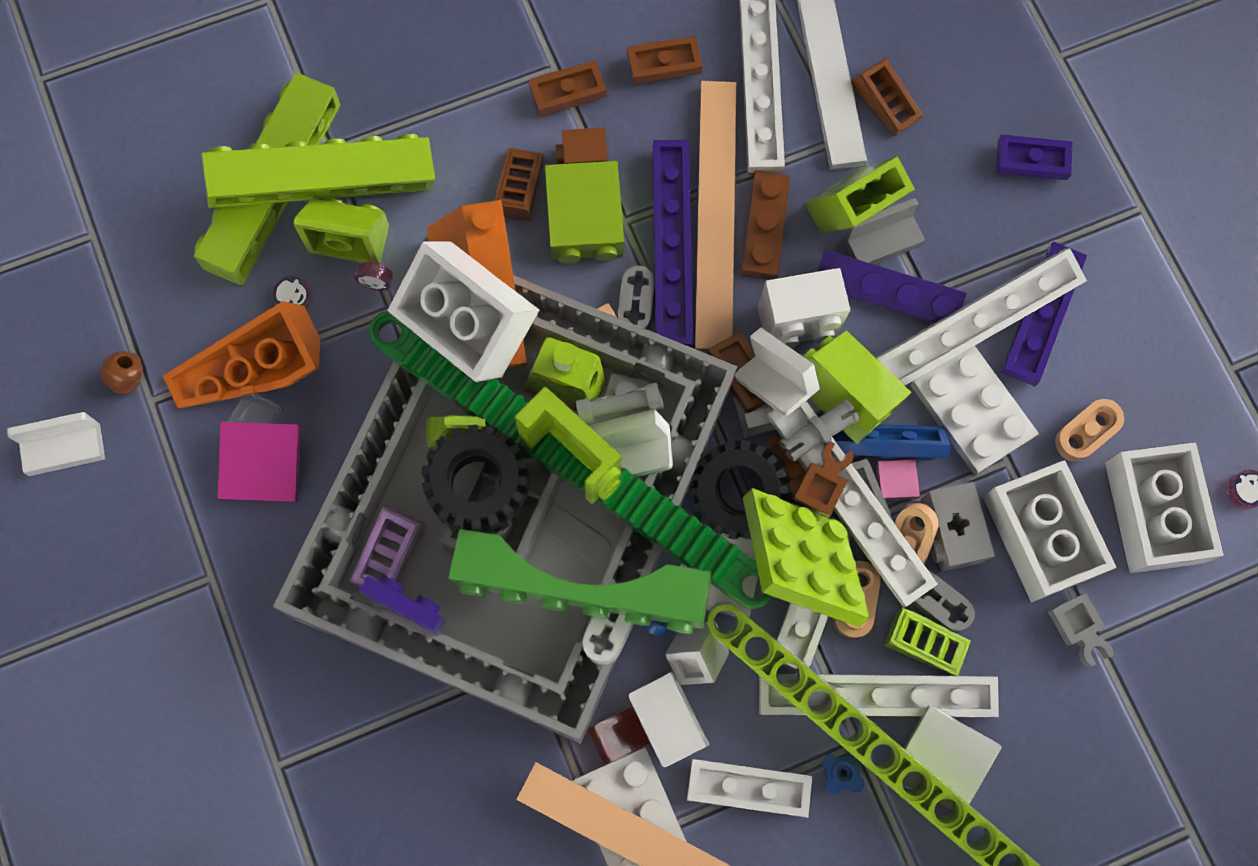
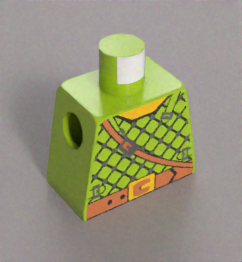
M546 337L523 387V391L537 395L544 387H547L567 407L577 411V400L600 398L604 389L606 379L600 357L594 353L577 348L571 343Z

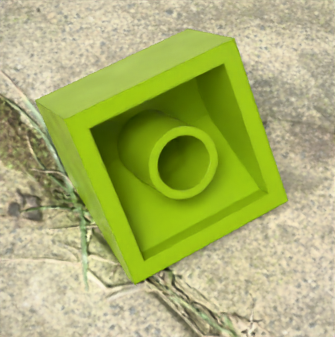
M311 198L296 215L293 224L308 253L380 265L389 224L384 211L371 204H361L360 206L347 205L335 198H325L324 200Z

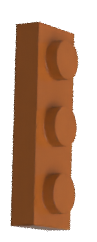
M755 171L741 276L769 280L778 278L790 175Z

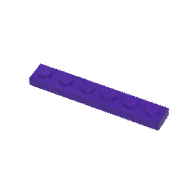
M653 140L655 333L693 348L689 140Z

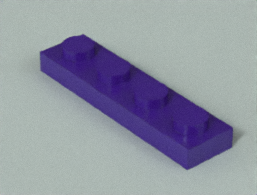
M1053 241L1048 247L1044 260L1069 247ZM1071 249L1082 270L1087 255ZM1075 288L1020 320L1001 373L1034 387L1040 383Z
M824 250L817 271L840 268L847 296L933 322H938L962 308L967 294L961 290L829 250Z

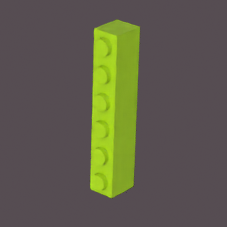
M295 72L291 81L285 83L282 87L275 110L266 116L263 123V131L257 142H253L251 145L268 144L271 148L286 147V144L295 141H304L308 145H319L341 106L335 88ZM288 202L216 207L208 231L199 237L195 245L194 258L203 270L243 286Z
M416 134L400 135L394 140H382L381 137L370 136L361 139L360 142L346 143L343 139H330L320 145H308L304 141H295L286 144V147L271 148L268 144H254L246 150H232L230 147L219 146L209 149V152H202V168L208 208L311 200V198L325 199L430 191L435 182L429 137L418 138Z

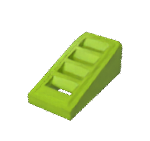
M432 415L426 420V446L438 447L436 441L442 436L446 440L453 437L451 430L458 427L461 433L469 431L468 425H477L479 431H482L485 428V419L468 416Z
M902 607L896 612L884 646L951 676H958L971 640ZM908 624L915 627L909 643L903 641ZM923 630L928 632V636L921 650L916 646ZM937 636L942 638V642L935 657L930 652ZM951 642L956 644L957 647L949 664L943 660Z

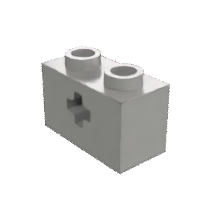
M974 482L932 490L921 498V504L930 507L938 518V530L930 550V555L933 562L939 564L941 572L985 563L995 557ZM951 523L952 526H958L960 532L957 533L955 530H949L947 525Z

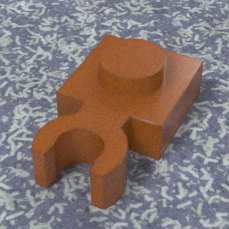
M829 442L821 452L822 467L814 463L809 465L793 497V500L826 517L831 516L848 481L838 476V473L851 464L854 455L853 452L848 451L843 461H834L831 457V451L835 445L833 442Z

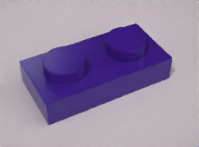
M1001 134L997 144L996 173L1068 180L1072 174V142Z
M367 575L359 589L364 596L437 636L439 635L446 622L438 614L441 606L421 595H418L415 601L401 594L404 586L384 575L381 576L379 581Z

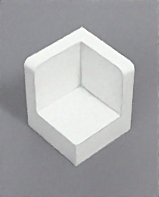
M705 622L703 629L693 627L691 634L678 632L665 655L680 685L715 682L729 655V649L713 636L709 630L708 623Z

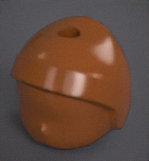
M126 351L113 353L102 364L100 370L102 383L116 393L127 394L133 392L139 386L142 378L143 366L141 359L138 355Z

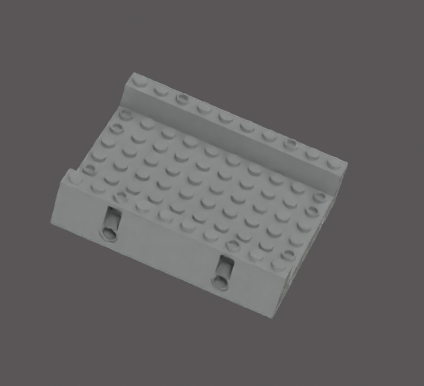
M513 275L516 292L539 309V312L523 339L527 365L507 368L503 376L496 379L502 385H507L515 394H520L529 403L536 395L523 391V387L545 338L551 337L561 342L571 343L577 348L594 353L600 357L606 379V384L600 397L606 396L611 373L649 381V384L657 383L665 409L657 412L670 426L673 466L670 470L643 475L638 478L642 479L647 486L655 488L660 495L669 498L673 504L681 507L692 482V476L698 468V463L704 454L728 397L738 366ZM393 361L273 607L294 620L324 633L333 634L542 725L547 730L581 744L616 660L610 664L601 665L594 663L586 655L583 649V638L592 617L584 615L583 608L567 605L566 611H556L541 607V600L526 598L525 604L511 603L501 600V593L485 591L484 597L471 596L459 592L460 586H457L449 579L458 533L451 530L446 523L443 524L437 518L423 492L422 483H424V478L422 476L423 465H428L426 455L430 449L436 451L438 448L426 446V420L432 415L472 416ZM571 409L578 416V411ZM522 452L530 481L527 504L522 505V513L517 520L512 518L509 521L510 526L503 531L500 527L494 529V535L501 536L510 548L531 566L552 577L577 584L608 585L624 583L654 572L663 551L595 502L591 504L586 500L585 495ZM470 463L464 466L455 476L453 491L457 497L470 502L482 501L490 497L498 489L501 482V474L495 466L489 463ZM383 507H392L424 522L422 530L396 582L404 586L401 594L415 601L418 595H421L441 606L438 614L446 622L438 636L364 596L359 591L360 586L349 582ZM392 522L388 526V529L403 536L406 535L407 529ZM385 537L380 542L396 551L401 546ZM377 552L372 557L389 566H392L394 561ZM367 567L365 571L366 574L380 579L382 575L387 577L386 574ZM613 613L610 621L615 623L619 614ZM607 627L601 639L593 638L591 643L596 647L595 654L601 655L603 650H612L613 645L609 642V635L612 629Z

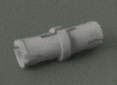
M846 399L843 400L839 405L819 418L817 416L811 417L807 420L808 425L779 441L783 450H789L785 452L786 456L792 462H795L799 457L819 444L827 445L832 441L831 437L852 423L859 421L857 412H849L854 409L852 404Z

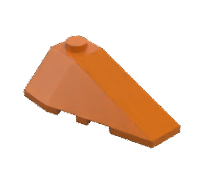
M502 200L460 206L427 227L429 242L451 241L516 292ZM523 340L507 368L527 365Z
M282 301L162 376L179 409L286 388L319 369L320 337L305 306Z

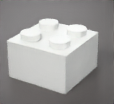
M840 268L765 281L757 306L762 328L790 348L798 346L799 342L813 340L814 343H821L829 335L835 338L850 312Z

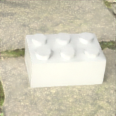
M451 241L422 242L387 311L471 379L478 382L503 376L537 316L539 309Z
M1196 442L1120 452L1105 462L1130 573L1204 564L1224 556Z
M1065 460L997 486L983 496V500L1031 603L1117 568Z

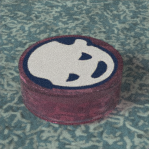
M362 262L357 265L354 280L363 287L386 291L391 288L394 275L389 268L381 264Z
M285 277L274 287L273 299L276 305L285 301L305 306L307 310L312 303V291L306 281L300 277Z
M1244 470L1229 480L1227 486L1228 496L1236 506L1243 509L1258 507V471Z

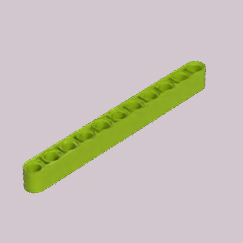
M723 601L711 607L707 623L710 632L715 638L981 866H999V861L1006 854H1015L1016 860L1013 866H1041L738 606L731 602ZM730 610L736 615L737 623L733 629L721 631L714 625V618L720 611ZM753 637H762L767 641L765 654L757 658L749 656L745 652L747 641ZM786 663L793 664L798 669V676L792 683L788 684L781 683L776 678L778 668ZM817 690L825 691L829 696L827 705L820 710H814L808 706L810 694ZM845 718H857L860 723L857 733L852 736L840 734L839 726ZM885 744L890 746V756L886 761L876 763L871 760V752L877 745ZM913 771L920 772L922 779L919 786L915 789H905L903 787L905 775ZM942 799H951L953 801L951 812L945 816L935 815L936 804ZM976 826L984 827V835L980 841L975 843L967 842V834L970 829Z

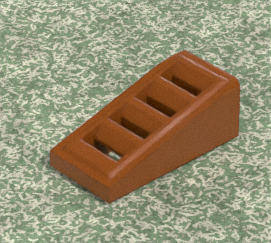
M886 57L851 81L857 93L894 136L924 117ZM875 78L881 81L877 86L872 82ZM887 88L890 94L883 98L879 92ZM896 99L899 104L890 110L887 104ZM905 109L909 115L897 121L895 115Z
M508 148L494 200H502L504 217L524 221L531 220L544 157L543 153ZM514 159L533 162V166L514 164ZM514 171L530 174V178L512 176L511 173ZM509 183L525 185L527 189L509 187ZM508 194L524 197V201L507 199L506 196Z

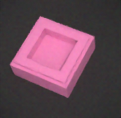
M916 459L878 461L876 463L877 482L885 501L910 500L920 497Z

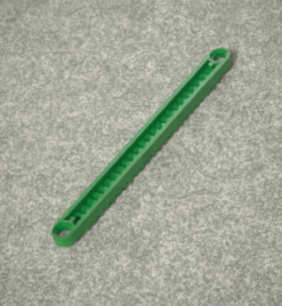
M388 311L379 313L373 318L369 326V334L374 346L381 353L472 417L485 419V426L495 428L498 435L504 432L511 438L513 445L517 444L522 452L585 495V481L593 472L548 432L532 450L519 438L515 416L528 404L520 394H515L507 385H502L496 378L475 382ZM396 324L401 327V335L396 341L385 342L379 337L380 331L385 325ZM621 467V475L618 478L621 483L613 494L605 501L600 497L595 501L596 504L687 568L709 571L711 573V585L741 606L748 609H758L765 606L772 599L773 596L765 593L762 597L750 598L742 589V583L746 577H759L757 564L754 559L742 552L735 544L729 543L722 535L713 532L711 527L699 522L695 516L686 513L682 507L673 504L669 498L660 495L655 488L647 486L642 479L634 477L626 468Z

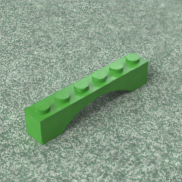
M459 529L449 579L457 586H460L459 592L471 596L484 597L485 591L501 593L500 599L511 603L525 604L526 598L542 601L541 607L551 610L566 611L567 605L583 608L584 615L595 618L607 619L610 612L625 615L624 621L627 623L650 626L651 620L666 622L668 630L691 634L693 627L703 629L711 584V573L709 571L667 564L649 575L624 583L608 585L577 584L552 577L531 566L516 554L499 535Z

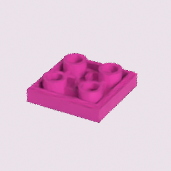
M220 422L218 499L298 501L301 425Z

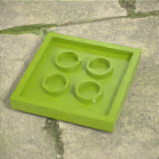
M754 488L742 497L762 593L860 627L870 618L844 524Z

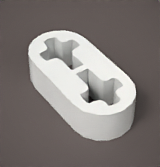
M610 612L607 619L592 617L583 638V649L591 661L601 665L610 664L620 655L633 627V624L624 621L625 615L619 614L615 623L610 621L613 613ZM607 627L612 629L609 635V642L613 645L612 650H603L601 655L595 654L596 647L591 643L593 638L601 639Z

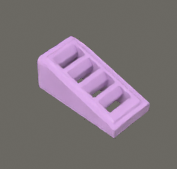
M383 507L349 582L361 587L368 575L365 573L367 567L386 574L388 578L396 581L422 530L424 522L392 507ZM390 522L407 529L406 535L403 536L388 529ZM385 537L400 544L399 550L396 551L381 544L382 538ZM377 552L394 560L392 566L373 559L374 553Z

